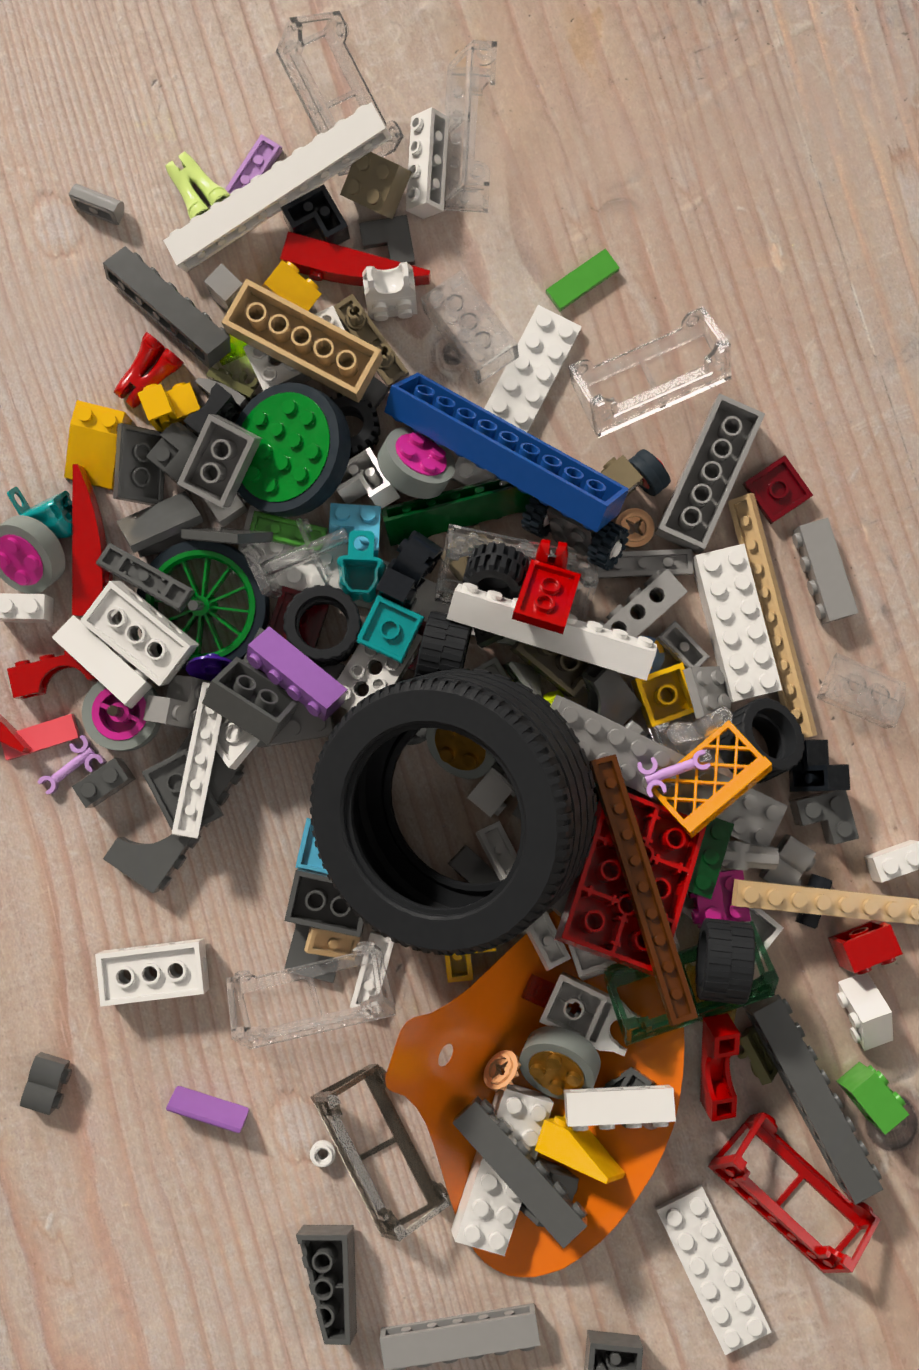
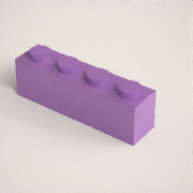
M270 626L248 644L246 659H248L250 665L264 672L273 684L280 685L285 689L293 700L301 702L311 715L318 716L321 720L325 721L345 702L348 689Z

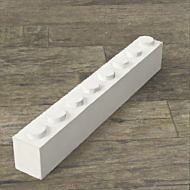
M458 583L454 590L446 618L448 620L647 681L657 652V644L647 637L639 636L635 638L629 636L626 631L621 629H613L612 631L603 628L602 624L595 621H588L586 623L577 620L578 618L572 614L568 616L564 633L559 634L513 620L512 615L518 598L508 599L502 597L503 595L500 592L493 590L485 592L479 590L476 585L471 583Z

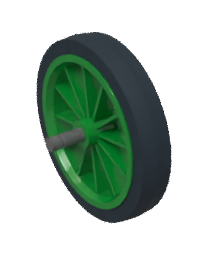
M190 540L173 545L160 553L149 565L167 575H170L171 572L182 565L192 589L195 591V597L193 596L187 604L190 610L169 618L173 622L193 613V616L182 629L183 632L187 633L199 617L196 642L199 646L182 666V669L186 670V664L191 659L209 654L201 653L205 619L219 651L212 653L231 661L236 657L244 659L248 644L253 641L259 628L266 629L270 614L268 589L256 565L241 551L226 543ZM205 559L201 593L187 563L188 561ZM211 559L227 565L228 568L208 594ZM233 570L239 576L244 586L215 598L214 595ZM137 589V594L158 611V602L161 601ZM246 590L249 610L218 606L219 601ZM218 609L248 613L243 630L239 631L218 615ZM211 617H215L238 635L225 648ZM158 644L157 651L161 655L162 647Z

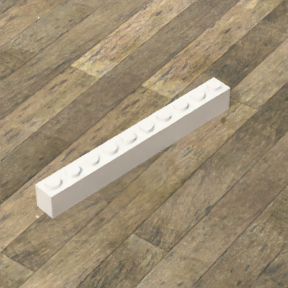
M372 102L368 105H362L348 118L336 122L334 127L327 132L315 136L313 141L306 146L295 149L292 155L285 160L274 163L271 169L264 174L253 177L250 183L243 188L232 191L230 196L222 202L214 203L210 210L202 215L193 217L181 229L172 231L169 237L163 241L176 265L185 272H188L280 212V207L312 191L391 139L392 136Z

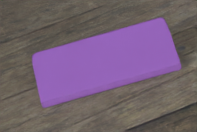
M182 1086L175 1088L166 1107L167 1111L235 1133L241 1132L249 1113L248 1107Z

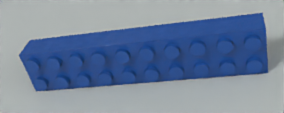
M416 373L391 385L384 412L392 416L395 421L410 426L419 434L426 435L433 439L436 444L447 447L454 451L457 456L464 457L475 463L478 468L486 469L496 475L498 479L509 482L516 486L519 491L530 494L537 498L540 503L553 507L560 511L563 516L576 520L588 530L598 532L619 515L629 488L420 373Z

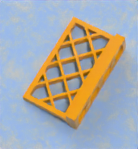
M729 720L678 762L692 759L699 750H716L715 763H710L711 767L715 768L714 781L698 780L699 770L695 768V780L679 779L680 774L676 775V779H671L670 777L661 780L663 783H675L674 797L662 796L657 790L659 786H654L651 790L654 796L691 838L772 771V763L765 756L763 757ZM728 729L736 737L735 746L719 745L720 736ZM719 750L735 751L734 764L718 763ZM738 751H748L756 759L749 765L737 764ZM700 757L697 759L699 764H707V762H699ZM718 768L734 769L733 779L729 782H718ZM737 769H743L740 773L737 774ZM679 784H693L694 797H678ZM698 785L713 786V795L709 799H697ZM717 786H723L717 791ZM668 801L674 802V808L670 805ZM678 802L693 803V811L685 819L677 812ZM697 803H703L696 809Z

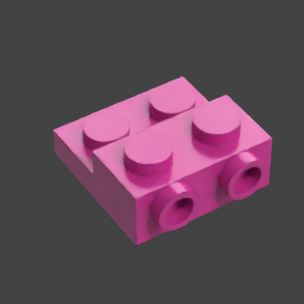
M731 869L720 871L710 900L688 893L689 898H693L695 907L691 909L692 921L694 924H697L698 928H701L702 922L706 918L738 922L751 921L749 908L731 905L734 879L744 880L743 870Z

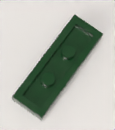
M715 818L706 826L688 887V893L708 900L712 898L734 827L733 823Z

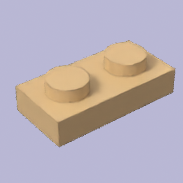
M310 927L304 951L309 954L355 960L360 937Z

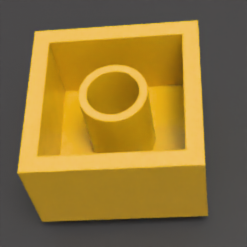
M683 662L649 674L647 681L639 678L631 681L636 697L642 703L640 708L647 728L694 713L683 672L685 669Z

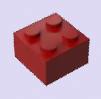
M871 920L828 937L839 966L857 973V975L870 972L872 966L879 963L881 965L893 963L896 961L895 957L903 954L891 924Z

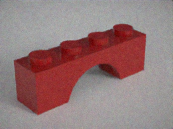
M66 650L64 655L55 657V654L43 655L39 657L40 661L31 663L30 660L16 662L15 667L7 668L13 698L21 700L46 694L51 678L59 671L67 668H76L84 674L87 680L98 681Z
M728 1013L703 1018L700 1102L711 1122L736 1117L737 1095L731 1079L730 1057L739 1055L740 1032Z

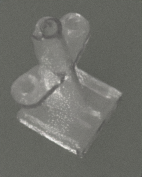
M300 517L296 519V523L305 542L304 545L271 559H267L263 549L251 543L242 547V551L262 595L274 599L283 595L276 577L310 560H313L324 583L330 582V578L334 577L328 563L323 565L319 556L346 545L349 542V535L346 529L343 527L312 541L309 533L313 531V528L307 517L304 519Z
M720 706L714 712L700 719H696L695 713H691L651 727L649 731L653 741L686 756L728 720L732 722L733 715L727 707ZM704 749L706 754L700 756L699 762H707L713 759L709 749Z

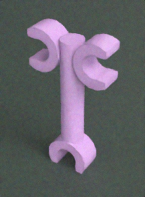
M80 736L83 741V747L80 749L75 743L69 744L73 752L80 754L52 776H42L39 778V784H44L46 781L51 783V788L45 792L46 794L55 793L59 786L58 783L83 763L89 772L96 771L92 766L94 759H97L100 764L106 763L105 758L100 754H96L91 747L90 739L87 736Z
M705 750L697 751L692 759L658 771V763L654 757L651 758L653 766L650 770H645L642 767V763L638 762V770L644 775L648 785L646 790L650 799L654 798L651 791L654 786L661 787L663 794L667 793L666 785L661 780L695 768L700 771L708 770L711 767L710 763L701 765L697 761L700 756L706 754Z

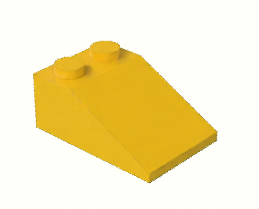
M77 400L70 422L64 478L73 480V464H78L85 468L91 485L113 490L117 425L120 423L131 425L132 419L123 411Z
M565 1114L564 1116H555L554 1118L544 1120L536 1144V1152L605 1184L624 1178L625 1172L590 1130H572V1127H568L566 1124Z

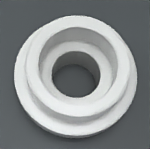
M326 1140L317 1141L310 1150V1159L318 1167L331 1165L336 1156L335 1147ZM325 1149L328 1155L321 1157L318 1151Z

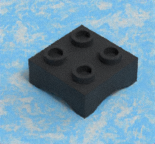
M216 383L211 388L210 396L205 405L198 411L189 414L184 422L199 437L209 414L219 415L234 423L239 416L238 412L240 409L233 396Z

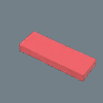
M68 714L17 731L32 748L30 753L20 752L2 742L1 745L5 758L9 761L79 739L80 733L74 714Z

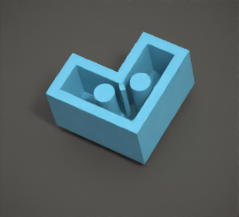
M330 503L329 540L349 541V533L352 530L372 531L375 535L374 557H378L381 506ZM359 536L354 541V547L359 551H364L369 546V541L364 536Z

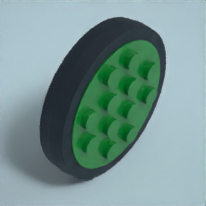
M282 383L259 393L242 410L235 424L261 437L262 440L237 491L239 495L256 509L280 517L300 516L322 505L341 483L350 458V431L346 418L338 405L316 388L301 383Z

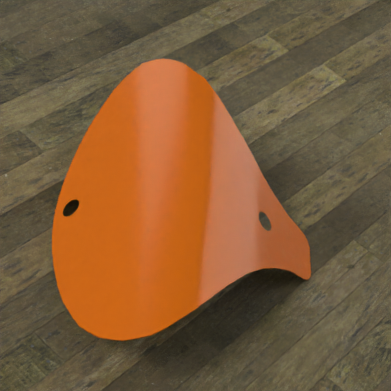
M552 911L548 915L557 930L561 918ZM526 933L467 990L436 1011L408 1020L398 1035L386 1072V1087L392 1092L405 1096L418 1109L425 1121L455 1215L477 1150L454 1126V1118L477 1096L481 1100H488L492 1105L496 1092L487 1087L484 1082V1070L488 1061L496 1053L503 1050L512 1051L518 1056L519 1061L530 1033L538 1028L547 1026L539 1021L560 974L565 972L581 980L568 944L563 943L571 959L546 971ZM625 966L584 980L583 982L622 1000L631 1011L642 1016L639 1023L632 1020L619 1019L611 1024L610 1032L612 1037L621 1046L625 1047L627 1052L625 1056H622L615 1052L597 1050L600 1056L601 1067L594 1088H603L612 1079L620 1077L624 1071L631 1067L636 1068L653 1080L655 1085H670L674 1088L676 1116L684 1071V1022L674 1026L669 1025L655 976ZM569 1003L568 1007L571 1008V1013L581 1012L579 1003ZM452 1044L453 1053L451 1059L445 1066H440L438 1058L441 1050L445 1045ZM500 1067L502 1075H504V1068ZM519 1068L517 1070L519 1076L514 1077L513 1084L540 1092L525 1079ZM549 1096L554 1103L549 1119L555 1116H564V1100ZM669 1122L667 1127H657L652 1130L645 1128L643 1125L641 1128H625L621 1124H617L615 1129L610 1130L599 1129V1125L588 1126L593 1135L625 1172L624 1178L608 1184L600 1182L538 1152V1157L568 1169L579 1178L577 1192L572 1202H579L586 1210L587 1227L563 1249L545 1227L537 1226L519 1210L505 1256L472 1247L474 1252L484 1263L493 1269L515 1277H538L564 1269L598 1245L618 1225L635 1203L652 1177L665 1151L675 1122Z

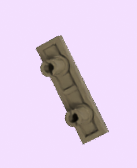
M353 294L334 306L341 323L350 334L381 349L383 360L376 372L386 386L391 388V385L409 375L408 370Z

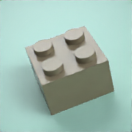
M370 152L351 165L340 195L393 220L412 172Z

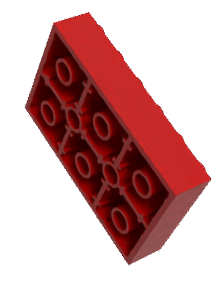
M628 793L674 938L706 826L691 838L664 806ZM599 799L597 811L594 814L597 819L595 834L591 837L593 843L589 856L585 858L586 863L571 886L554 940L654 976ZM678 812V814L683 819H685L688 816L686 814Z

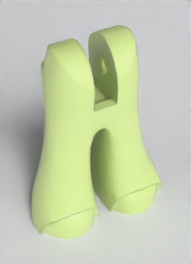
M185 151L178 156L184 169L180 170L173 161L165 165L168 175L186 204L190 220L210 210L193 188V184H196L211 206L216 202H222L230 196L227 190L213 182Z

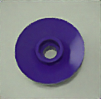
M209 653L188 661L186 671L192 677L211 682L232 661L220 657L218 654Z

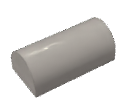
M75 184L71 188L69 197L75 209L112 224H120L124 214V203L122 201L79 184Z
M676 621L656 638L678 663L683 662L685 669L700 667L710 657Z

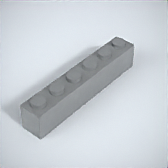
M534 1303L383 1327L380 1332L384 1370H405L406 1367L412 1366L425 1368L436 1362L450 1364L461 1358L468 1357L474 1360L486 1354L505 1355L511 1350L530 1351L535 1346H540Z

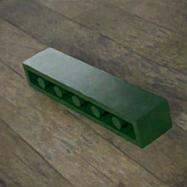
M494 478L445 491L434 498H418L381 508L390 545L393 546L400 545L404 538L408 539L414 530L428 538L442 532H451L461 527L474 526L480 522L500 519L503 516L514 513L526 512L525 506L526 504L529 505V499L533 496L519 491L516 486L507 481Z

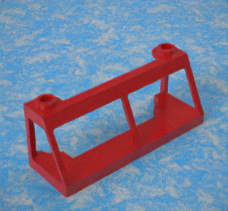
M764 1112L750 1115L713 1157L708 1167L823 1273H853L881 1219L873 1213V1209L868 1204L860 1202L855 1205L777 1135L778 1126L776 1125V1120L771 1115ZM748 1128L750 1131L737 1152L724 1156ZM755 1135L798 1174L776 1201L772 1200L749 1178L751 1172L746 1167L747 1162L742 1158ZM803 1179L854 1225L853 1229L835 1249L831 1246H822L780 1207ZM861 1229H867L852 1258L847 1254L841 1253Z

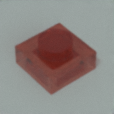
M532 973L521 997L546 1008L556 984Z

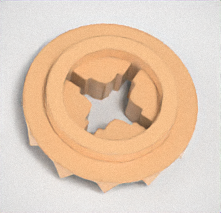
M630 508L623 511L615 522L628 529L629 532L630 526L628 523L634 525L641 521L638 528L640 534L634 532L627 537L628 543L625 545L629 548L642 547L651 540L654 534L652 517L646 511L639 508Z
M509 1050L500 1051L492 1056L484 1070V1082L487 1087L497 1092L499 1089L505 1091L508 1084L513 1085V1079L519 1076L517 1070L521 1067L518 1056ZM500 1067L504 1068V1075H502Z

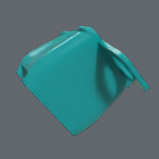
M18 487L7 491V495L19 515L29 516L42 522L55 534L57 539L67 538L72 535V501L68 491H63L32 507L28 505ZM14 494L20 498L22 506L16 502Z
M352 530L349 533L348 555L340 556L337 559L339 570L338 585L345 594L352 598L353 602L357 600H363L367 603L376 599V587L387 568L381 558L374 557L375 535L372 531ZM359 536H364L369 541V546L364 551H359L354 547V541Z

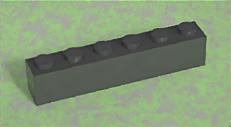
M125 246L103 262L106 279L209 369L231 352L230 336L226 333L225 329L215 325L207 313L200 312L188 297L184 298L171 282L167 283L162 279L158 271L146 265L139 254L131 252Z
M477 1096L454 1118V1126L564 1249L587 1227L586 1210L579 1202L573 1203L567 1196L569 1192L560 1181L555 1183L548 1175L550 1171L541 1160L536 1161L530 1155L532 1151L522 1139L518 1141L512 1135V1127L504 1119L500 1121L495 1116V1109L486 1099L481 1100Z

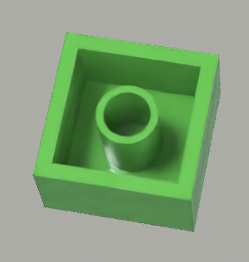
M858 1062L836 1081L865 1118L884 1135L909 1116L908 1112L904 1109L905 1101L896 1091L893 1092L887 1086L889 1082L879 1070L876 1071L871 1065L867 1067Z

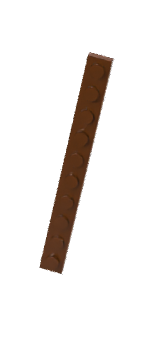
M616 754L591 760L589 762L590 770H592L594 783L669 1025L674 1026L698 1018L697 1011Z

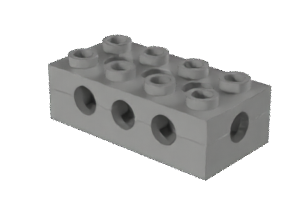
M668 569L662 574L658 570L643 584L646 587L644 590L640 587L637 588L625 600L627 603L625 607L619 604L607 616L608 622L604 624L601 620L599 623L603 625V628L611 630V627L626 631L629 636L636 638L688 591ZM649 595L654 596L657 600V603L653 602L650 599ZM630 611L637 613L639 619H634Z

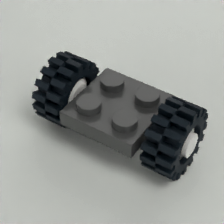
M535 497L529 499V505L526 504V512H523L522 517L524 518L521 520L524 530L540 538L548 536L550 532L555 542H567L568 546L573 548L578 554L582 556L587 555V561L606 571L612 569L614 564L618 563V558L622 557L623 554L621 553L626 549L625 544L628 543V529L610 521L598 532L584 528L576 520L563 516L560 511L553 507L540 503Z

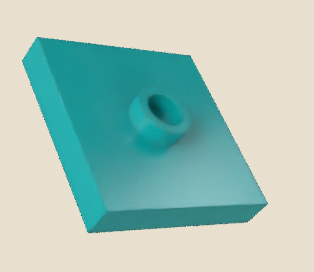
M377 595L356 642L403 664L425 617Z

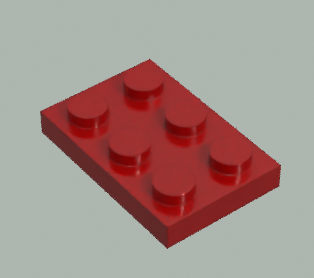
M531 559L512 619L563 634L581 574Z

